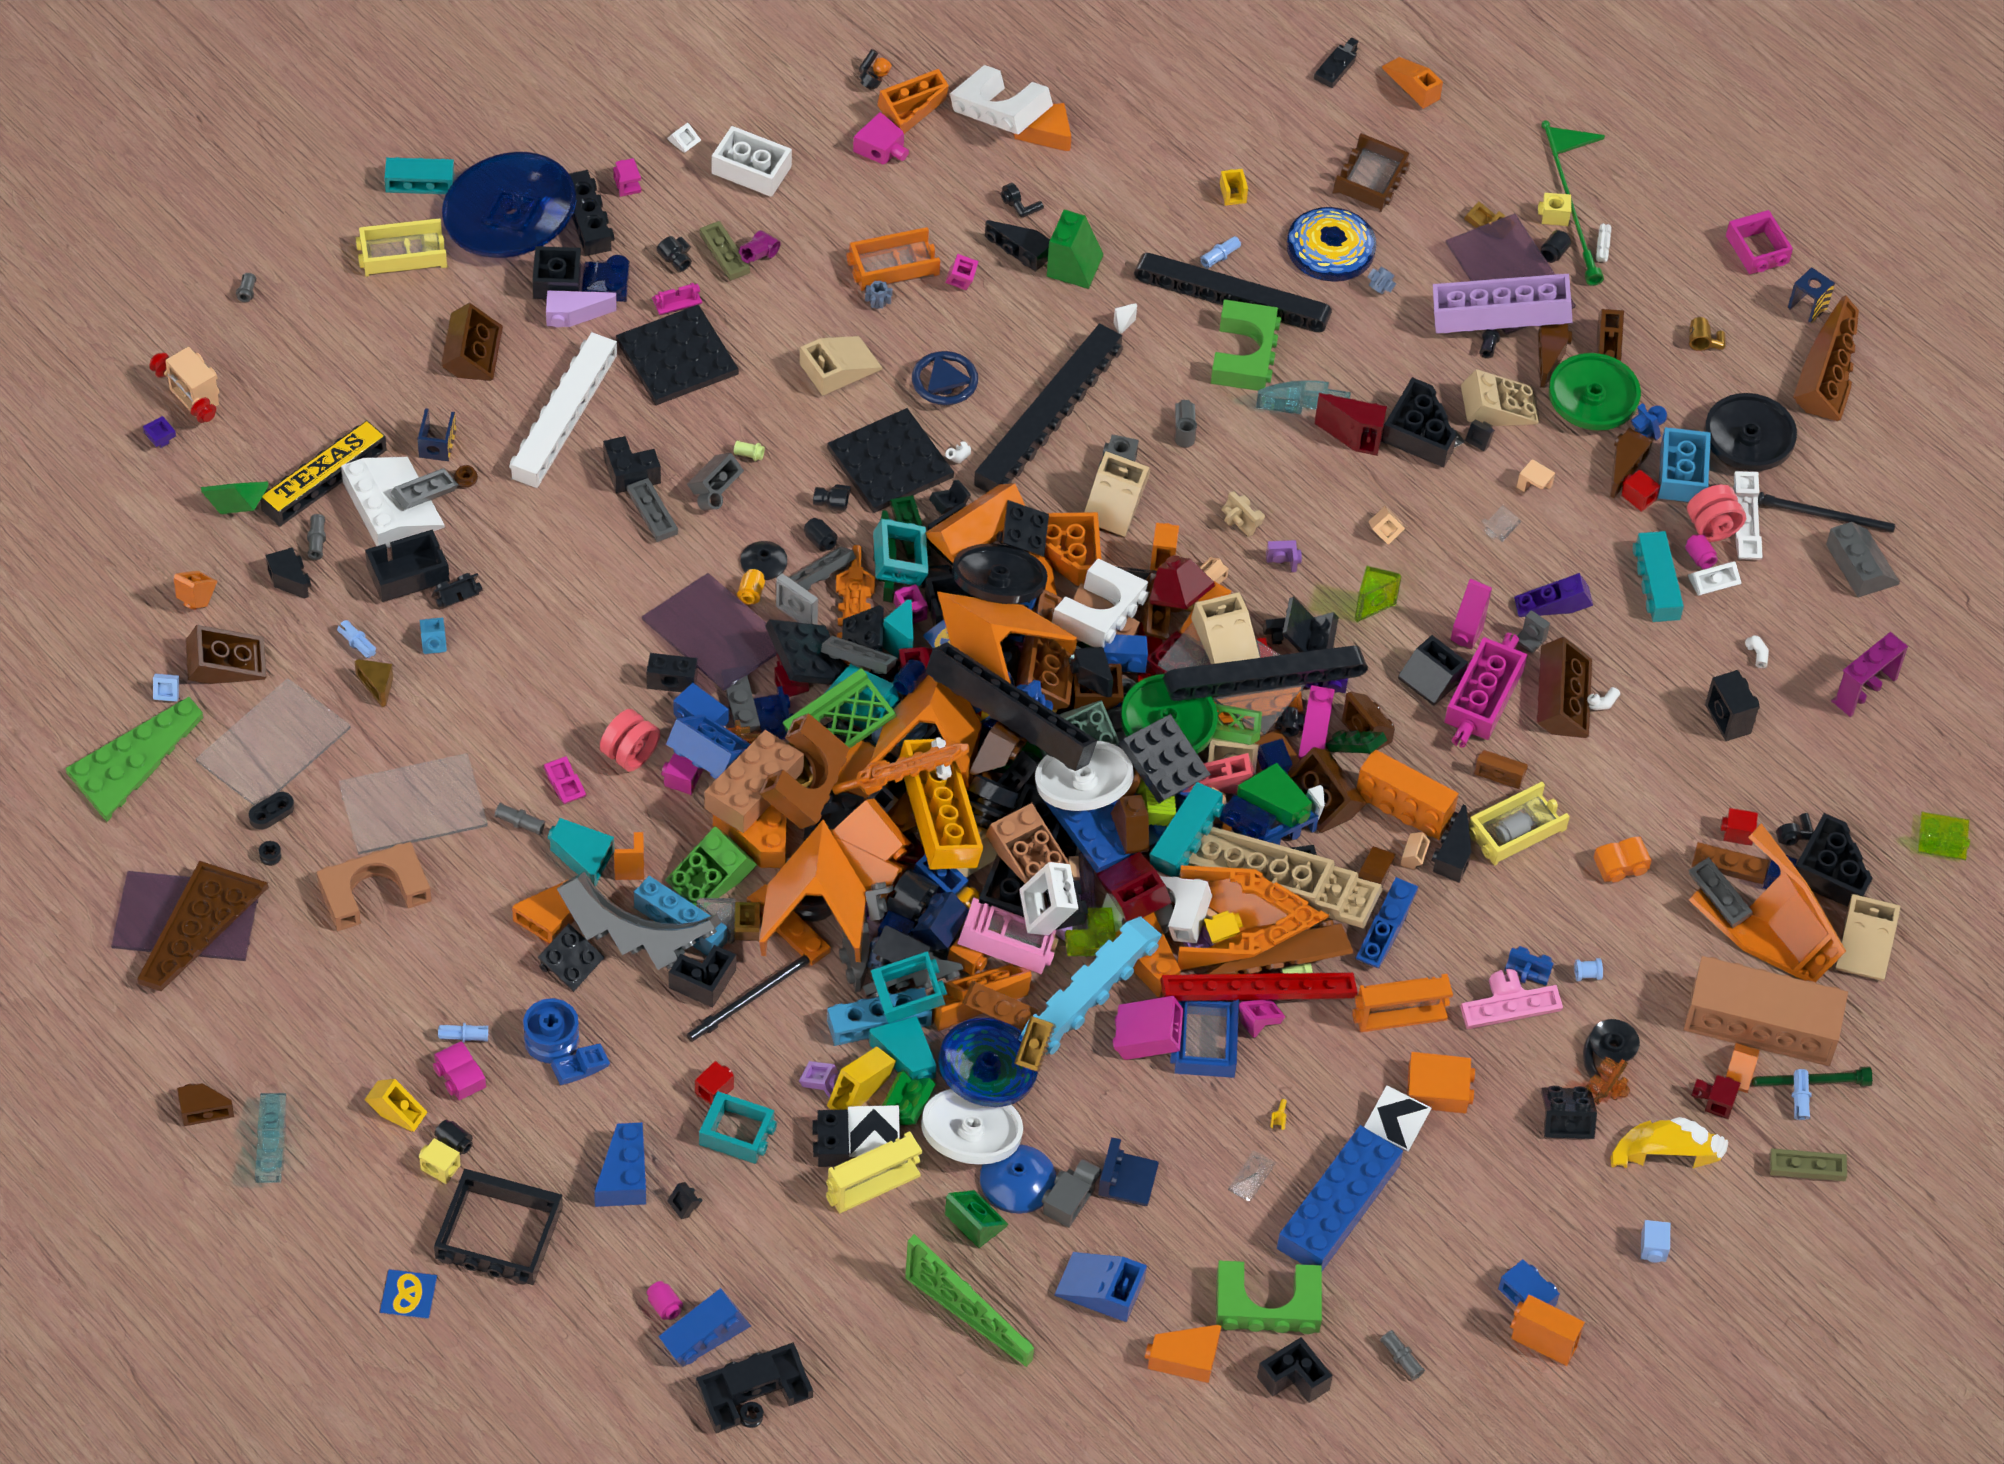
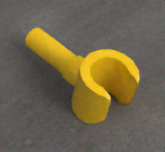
M1281 1099L1279 1109L1272 1113L1271 1128H1273V1125H1281V1130L1285 1129L1286 1114L1284 1110L1287 1103L1286 1099Z

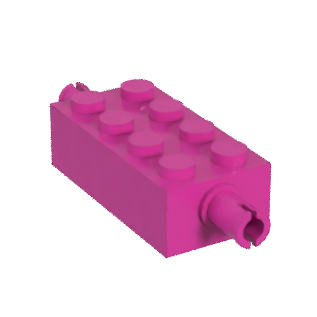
M1506 633L1502 643L1485 637L1481 640L1447 707L1444 723L1458 728L1452 738V743L1455 746L1458 745L1461 739L1459 747H1465L1471 734L1489 740L1524 671L1527 659L1526 653L1515 649L1519 642V638L1515 634L1510 641L1512 633Z

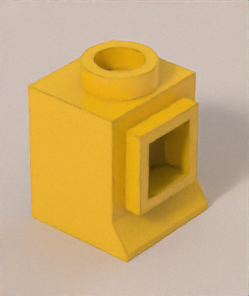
M1243 169L1221 171L1219 184L1224 198V205L1247 203L1248 186ZM1237 188L1238 193L1231 194V189Z
M1225 911L1212 916L1213 920L1204 919L1213 944L1241 934L1239 928L1243 927L1239 913L1233 914V912Z

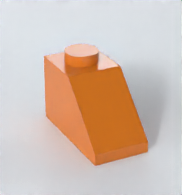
M200 571L175 573L176 598L183 601L184 606L193 610L207 607L218 581Z

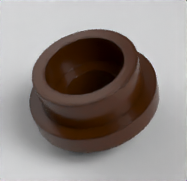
M463 465L455 472L454 480L461 487H471L477 482L478 474L473 467Z

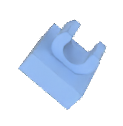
M154 674L153 700L178 701L179 675Z

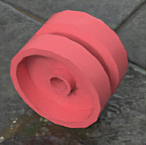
M1720 484L1703 489L1689 501L1686 508L1691 521L1695 524L1698 535H1704L1709 542L1721 541L1732 536L1740 530L1747 519L1743 507L1738 503V498L1733 488L1729 485Z
M626 709L617 715L606 728L600 741V751L611 760L616 759L618 765L626 771H634L641 767L654 752L659 742L660 730L651 722L644 721V718L633 709Z

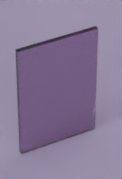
M1515 213L1446 240V244L1470 281L1556 275ZM1571 299V305H1572V309H1573V308H1575L1576 305H1575V303L1573 302V300ZM1525 327L1501 329L1505 335H1508Z
M709 573L642 616V620L684 657L698 658V669L723 691L777 655V651L766 630V622Z
M127 871L111 947L113 949L152 952L190 877ZM258 899L198 957L246 961Z

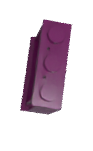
M1889 632L1843 669L1844 674L1837 696L1831 702L1851 717L1854 714L1857 703L1863 704L1866 701L1867 695L1862 691L1864 683L1874 691L1881 690L1882 681L1875 676L1880 670L1893 681L1898 679L1908 646L1892 632Z

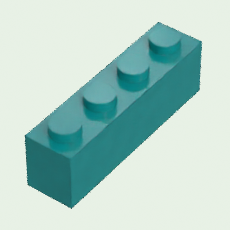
M1666 531L1638 533L1636 543H1633V555L1638 558L1637 572L1638 575H1642L1643 579L1641 588L1642 593L1647 596V613H1651L1652 622L1680 620L1684 605Z
M1196 782L1150 853V864L1155 870L1170 877H1178L1181 865H1189V858L1192 853L1196 854L1201 846V839L1204 835L1207 836L1210 833L1214 819L1216 817L1219 818L1224 810L1223 793Z

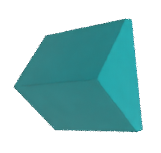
M906 600L884 619L882 647L894 657H897L898 660L899 649L913 648L912 600Z

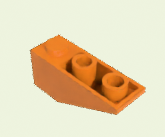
M1401 57L1382 66V69L1423 109L1440 100L1443 81L1429 68Z

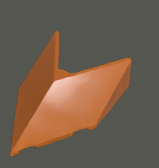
M937 592L950 644L1009 683L1010 679L1000 642L1010 633L1053 639L1071 655L1075 652L1076 636L1023 605L994 603L980 598Z
M927 675L893 709L896 717L883 725L870 763L884 761V757L919 722L936 724L946 744L947 742L954 741L956 744L969 745V752L955 760V763L961 772L966 790L970 791L968 787L973 775L969 771L977 756L982 724L968 700L954 694L951 689L942 683L936 682L933 677Z
M824 820L819 823L767 885L759 941L761 956H766L768 939L805 895L823 896L853 946L856 962H861L866 889Z
M1181 865L1180 878L1201 879L1208 882L1212 893L1209 908L1217 914L1225 911L1233 912V914L1239 913L1243 927L1239 928L1241 934L1220 941L1209 948L1179 947L1177 963L1180 970L1255 957L1327 919L1329 915L1322 910L1319 912L1308 905L1309 902L1277 882L1272 883L1264 878L1263 874L1256 869Z

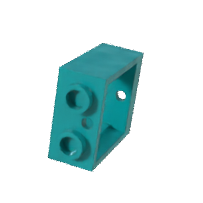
M891 519L880 520L873 531L875 577L877 579L910 585L916 584L917 586L922 584L928 575L926 527L912 523L897 522ZM888 537L914 542L915 563L889 559Z
M928 951L871 970L888 1024L945 1005L943 996L947 995L943 980H937L936 974L940 973L936 959L931 960ZM927 969L935 994L893 1007L885 982Z
M717 1091L699 1131V1145L756 1164L759 1156H764L768 1147L766 1140L768 1136H773L776 1130L775 1110ZM725 1110L762 1122L753 1144L716 1132Z

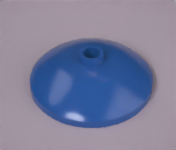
M1019 1145L1017 1150L1004 1160L983 1164L980 1172V1186L987 1200L1003 1211L1016 1214L1032 1212L1044 1206L1042 1198L1048 1189H1053L1056 1179V1172L1050 1159L1041 1151L1027 1145ZM1019 1168V1169H1022L1023 1171H1022V1172H1017L1015 1169Z

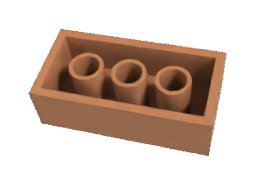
M764 730L705 790V809L744 833L771 805L760 795L767 776L783 769L796 780L803 772L804 754Z

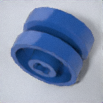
M550 998L534 1003L526 1011L523 1019L525 1048L530 1056L537 1061L551 1064L554 1059L571 1056L576 1052L579 1045L578 1014L573 1006L563 1000Z

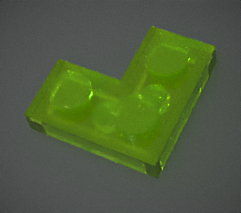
M1112 907L1088 908V914H1086L1088 929L1066 930L1067 956H1096L1095 953L1108 940L1114 942L1116 933Z

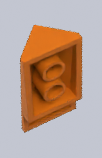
M1000 484L925 532L926 537L952 563L956 555L967 547L995 542L998 532H1003L1007 500L1025 506L1016 484Z
M1010 963L946 982L947 995L943 996L945 1005L931 1009L932 1019L938 1032L983 1014V1012L962 1004L972 981L1017 1000L1028 995L1032 978L1031 971Z

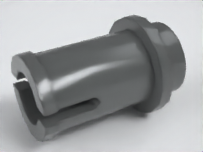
M245 273L242 275L240 287L236 290L239 301L249 302L253 299V288L257 279L254 274Z

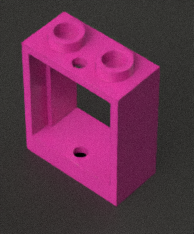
M1769 210L1729 221L1726 237L1749 275L1764 272L1777 266L1781 267L1790 262L1793 248ZM1764 232L1776 251L1754 257L1743 238Z

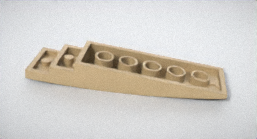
M1212 827L1210 833L1207 836H1203L1198 852L1196 854L1192 853L1189 858L1188 866L1256 869L1263 874L1264 878L1272 883L1277 882L1309 902L1308 905L1319 912L1322 910L1328 914V918L1360 928L1365 927L1382 892L1381 884L1358 878V872L1336 867L1334 860Z

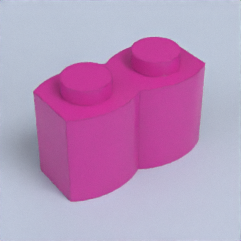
M462 1041L434 1054L435 1063H433V1068L438 1077L443 1076L446 1080L445 1086L451 1096L455 1095L460 1101L486 1088V1079L483 1072L473 1060Z

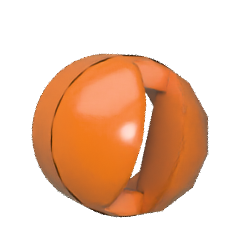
M877 58L873 64V72L878 77H884L889 73L892 65L887 59Z

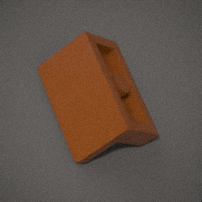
M1483 750L1482 754L1478 756L1474 774L1520 789L1528 765Z

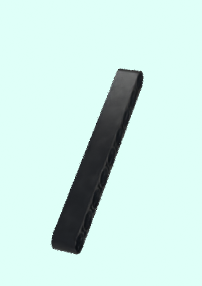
M1143 253L1134 271L1135 278L1143 283L1223 305L1224 300L1277 307V317H1281L1280 322L1313 332L1325 331L1332 313L1331 307L1323 302L1152 253Z
M1345 646L1172 669L1164 674L1163 681L1170 699L1182 701L1355 678L1365 674L1368 670V665L1359 646Z

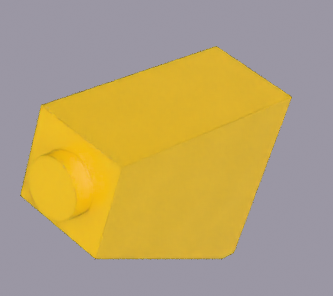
M875 1047L842 1068L827 1107L831 1110H848V1107L862 1106L889 1079L896 1060L880 1048Z

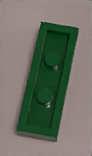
M913 495L891 499L890 505L895 521L923 526ZM926 537L927 556H930L931 549ZM902 540L907 559H915L914 542Z
M1340 730L1334 733L1332 739L1325 745L1329 752L1372 753L1385 743L1387 738L1384 732Z

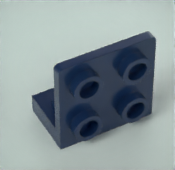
M1111 1137L1100 1178L1098 1195L1148 1206L1159 1162L1125 1154L1124 1150L1120 1149L1121 1139Z

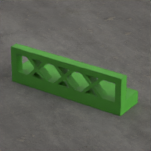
M1215 704L1217 711H1219L1218 715L1222 712H1228L1234 721L1230 725L1224 724L1218 716L1216 732L1213 738L1252 745L1260 740L1262 712ZM1244 716L1254 717V729L1246 728L1241 719Z

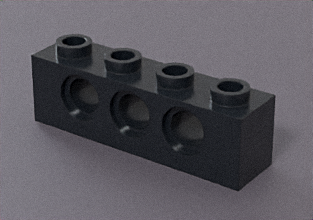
M588 170L562 175V191L585 256L612 251L611 241L615 240L612 228L607 226L609 224L606 211L601 209L603 203L601 195H596L597 186L595 179L590 178Z

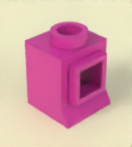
M634 158L615 162L613 178L617 189H619V196L641 193V187L638 181H641V176Z

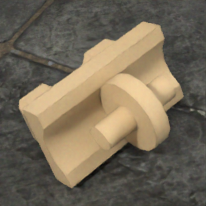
M1234 491L1228 494V500L1221 509L1226 514L1225 523L1229 526L1236 524L1248 537L1254 534L1256 527L1260 526L1265 518V515L1260 510L1253 511L1250 508V500L1245 495L1238 496Z

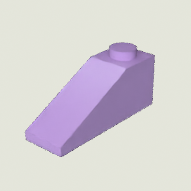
M547 291V326L571 327L616 311V293Z

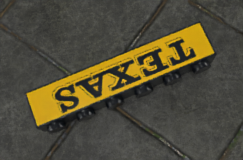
M367 420L361 425L355 426L350 433L343 438L337 439L333 445L326 450L320 451L312 460L302 464L289 476H285L271 489H267L260 500L261 511L281 527L343 482L342 465L362 458H377L387 451L386 436Z

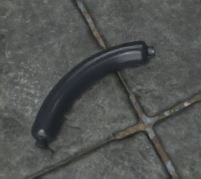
M1590 1033L1584 1044L1583 1061L1590 1078L1594 1082L1600 1083L1602 1081L1601 1074L1598 1072L1593 1061Z

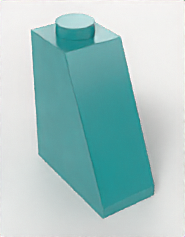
M559 818L556 826H552L548 833L550 850L577 875L585 872L596 887L614 852V837Z
M917 1016L869 1029L870 1046L872 1048H880L896 1060L893 1068L897 1072L904 1071L912 1080L931 1078L932 1080L936 1078V1063Z

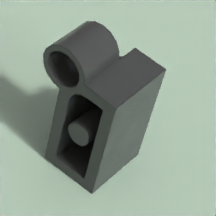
M732 453L718 454L687 485L694 495L700 494L697 503L701 510L719 509L723 504L721 494L744 470Z
M1082 1159L1075 1171L1068 1169L1067 1172L1061 1170L1055 1179L1053 1189H1048L1042 1198V1203H1044L1043 1214L1070 1228L1094 1192L1101 1168Z

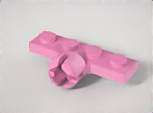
M1506 969V975H1504L1502 970L1497 971L1489 978L1492 991L1491 998L1461 1004L1460 1008L1466 1029L1562 1011L1563 1006L1557 985L1524 990L1521 987L1515 970Z

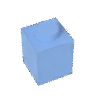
M1645 1220L1641 1232V1259L1654 1263L1666 1262L1670 1251L1671 1223Z

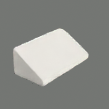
M1735 561L1688 574L1689 580L1698 596L1742 584Z

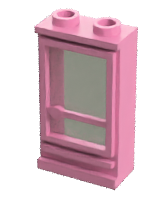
M973 898L957 944L1042 974L1045 965L1050 967L1059 940L1055 938L1056 929L1050 935L1027 933L1024 917L994 906L989 907L986 903H978L979 899Z

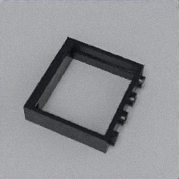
M464 1168L434 1245L435 1259L444 1264L463 1266L469 1271L478 1270L486 1272L495 1278L504 1277L518 1284L534 1285L563 1209L562 1194ZM469 1192L550 1213L530 1267L449 1246Z

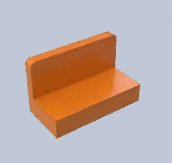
M634 832V849L614 850L615 880H644L643 832Z

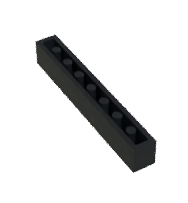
M948 642L933 648L925 673L933 677L936 682L942 683L951 689L954 694L960 695L974 707L980 708L989 714L992 719L1006 725L1009 730L1018 733L1030 744L1036 745L1045 751L1047 755L1056 758L1068 769L1077 771L1089 765L1098 740Z

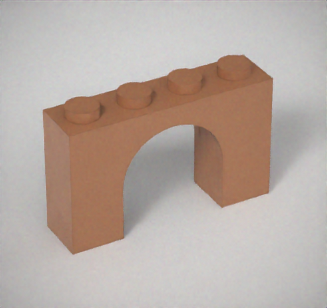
M411 842L396 844L392 848L374 851L367 856L349 859L345 863L327 866L320 871H316L318 886L337 932L361 924L360 911L352 892L359 882L369 877L381 876L394 881L399 887L408 909L431 902L430 886Z

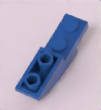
M1395 877L1378 915L1375 916L1356 956L1357 960L1379 969L1403 926L1408 910L1418 891V886Z

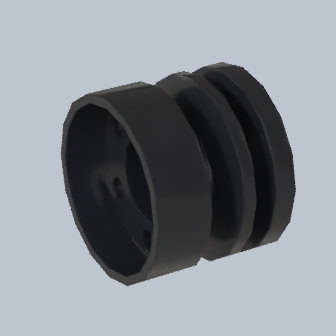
M977 774L973 775L968 787L972 793L977 795L976 799L969 798L976 825L987 830L990 824L1008 815L1002 811L1004 807L1015 809L1021 796L1014 789Z

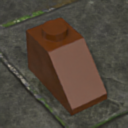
M1142 795L1120 797L1111 812V816L1125 854L1148 852L1149 815Z
M203 1083L187 1084L177 1088L184 1126L234 1117L232 1100Z

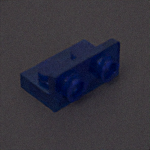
M782 686L777 687L776 695L753 699L760 722L761 733L766 730L779 739H786L787 732L783 722L794 714H789V695L784 694Z
M1233 795L1229 803H1226L1223 807L1219 820L1230 827L1246 833L1249 837L1264 841L1277 816Z

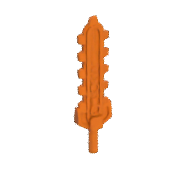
M860 545L852 546L856 559L852 561L851 567L836 576V593L844 597V602L838 603V610L843 612V617L838 618L839 626H843V619L871 609V604L867 603L866 599L871 598V594H874L875 576L866 572L861 567L862 547ZM842 632L837 633L838 638L842 639ZM843 660L847 667L851 664L849 661Z
M954 741L947 742L945 747H931L926 753L916 752L910 758L900 757L891 764L886 760L869 763L863 771L858 772L857 778L834 785L832 787L833 793L836 795L860 787L862 791L870 795L881 790L889 781L895 780L897 783L905 776L911 775L915 777L921 771L928 770V772H931L937 766L944 764L947 767L951 765L953 761L969 752V745L956 744Z

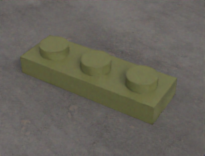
M720 221L700 228V236L730 281L750 274V266L742 261L741 255L738 253L739 249Z
M1773 1148L1770 1150V1175L1846 1181L1847 1154Z

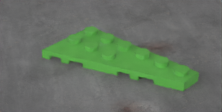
M187 697L66 768V773L103 819L108 822L112 817V813L118 807L123 806L126 798L132 791L137 790L161 764L160 761L167 754H171L180 739L185 738L203 719V712L190 697Z
M913 1234L907 1242L905 1279L1027 1367L1033 1360L1034 1347L985 1302L972 1289L969 1283L962 1280L926 1244Z

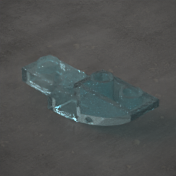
M1324 381L1279 383L1258 390L1256 408L1301 414L1302 407L1313 410L1317 409L1319 393L1350 399L1351 392L1328 389L1329 382Z
M260 1093L255 1183H281L285 1156L286 1093Z

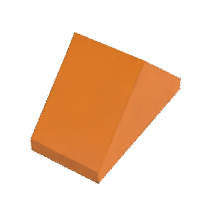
M1735 1043L1726 1077L1740 1082L1739 1091L1748 1093L1760 1050Z

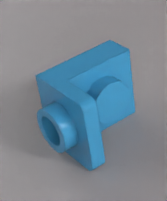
M444 618L420 620L423 653L446 652Z

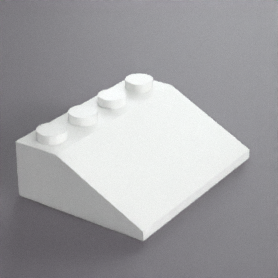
M408 457L362 458L341 466L343 484L376 546L386 544L387 548H389L392 541L432 529L436 531L445 528L431 500L405 510L391 494L395 486L419 478Z

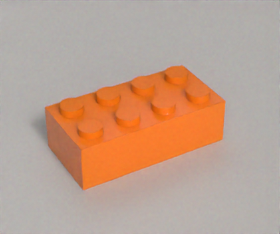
M1378 750L1372 752L1361 766L1356 787L1366 803L1372 804L1382 812L1400 819L1404 824L1411 825L1421 830L1425 835L1434 837L1437 840H1440L1450 825L1459 795L1458 792Z

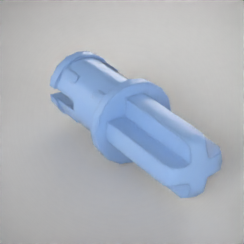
M1234 236L1221 245L1216 244L1211 251L1200 257L1201 264L1206 269H1209L1217 262L1226 260L1228 254L1241 246V242Z
M348 620L340 623L345 629L338 626L337 631L349 641V645L352 648L359 650L366 658L376 654V647L365 638L364 632L358 631Z
M463 1023V1026L440 1025L438 1027V1038L459 1039L463 1043L465 1041L488 1042V1025L473 1026L466 1025V1023Z
M1798 1069L1794 1072V1092L1792 1097L1794 1098V1119L1796 1120L1810 1119L1809 1103L1812 1093L1809 1092L1808 1071L1805 1069Z

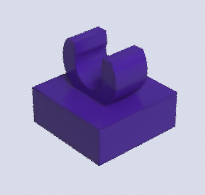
M163 416L143 426V432L155 447L163 448L169 444V440L176 437L175 430Z

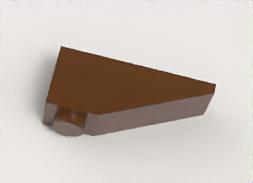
M1601 309L1598 313L1597 353L1611 356L1620 361L1622 356L1624 310Z
M1568 323L1539 326L1540 388H1545L1555 368L1565 355L1567 344L1572 342V331H1568Z
M1628 428L1624 434H1619L1614 443L1616 450L1610 497L1615 498L1623 488L1622 483L1629 474L1633 475L1650 454L1653 440L1631 428Z
M1150 573L1145 579L1148 581L1146 592H1148L1147 600L1143 605L1138 606L1145 635L1167 640L1169 637L1171 607L1150 604L1149 599L1156 574Z
M1373 846L1358 874V878L1381 884L1383 888L1396 854Z

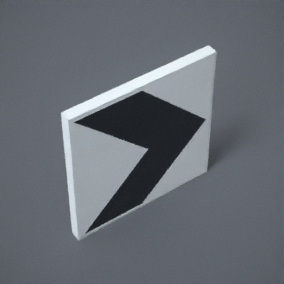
M1386 1086L1364 1127L1393 1145L1409 1152L1432 1108Z
M899 1105L848 1107L849 1157L860 1156L890 1141L894 1143L895 1139L899 1138Z

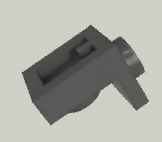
M1531 610L1525 617L1523 630L1517 635L1519 638L1518 644L1530 653H1534L1546 641L1550 622Z
M886 882L871 884L872 889L865 891L870 921L880 920L885 916L884 912H887L885 898H881V894L892 892L894 887L893 885L886 886Z

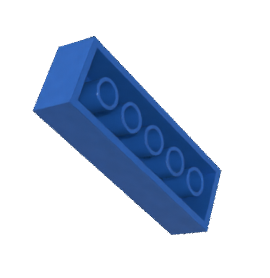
M1360 1125L1280 1232L1277 1249L1303 1265H1320L1323 1271L1399 1168L1403 1150Z

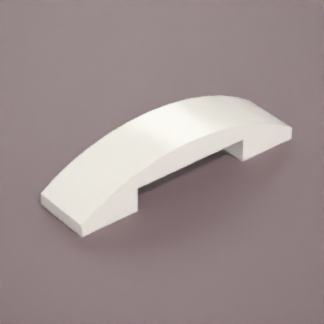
M1735 471L1734 492L1747 518L1744 525L1735 533L1738 559L1762 560V539L1759 536L1758 472Z

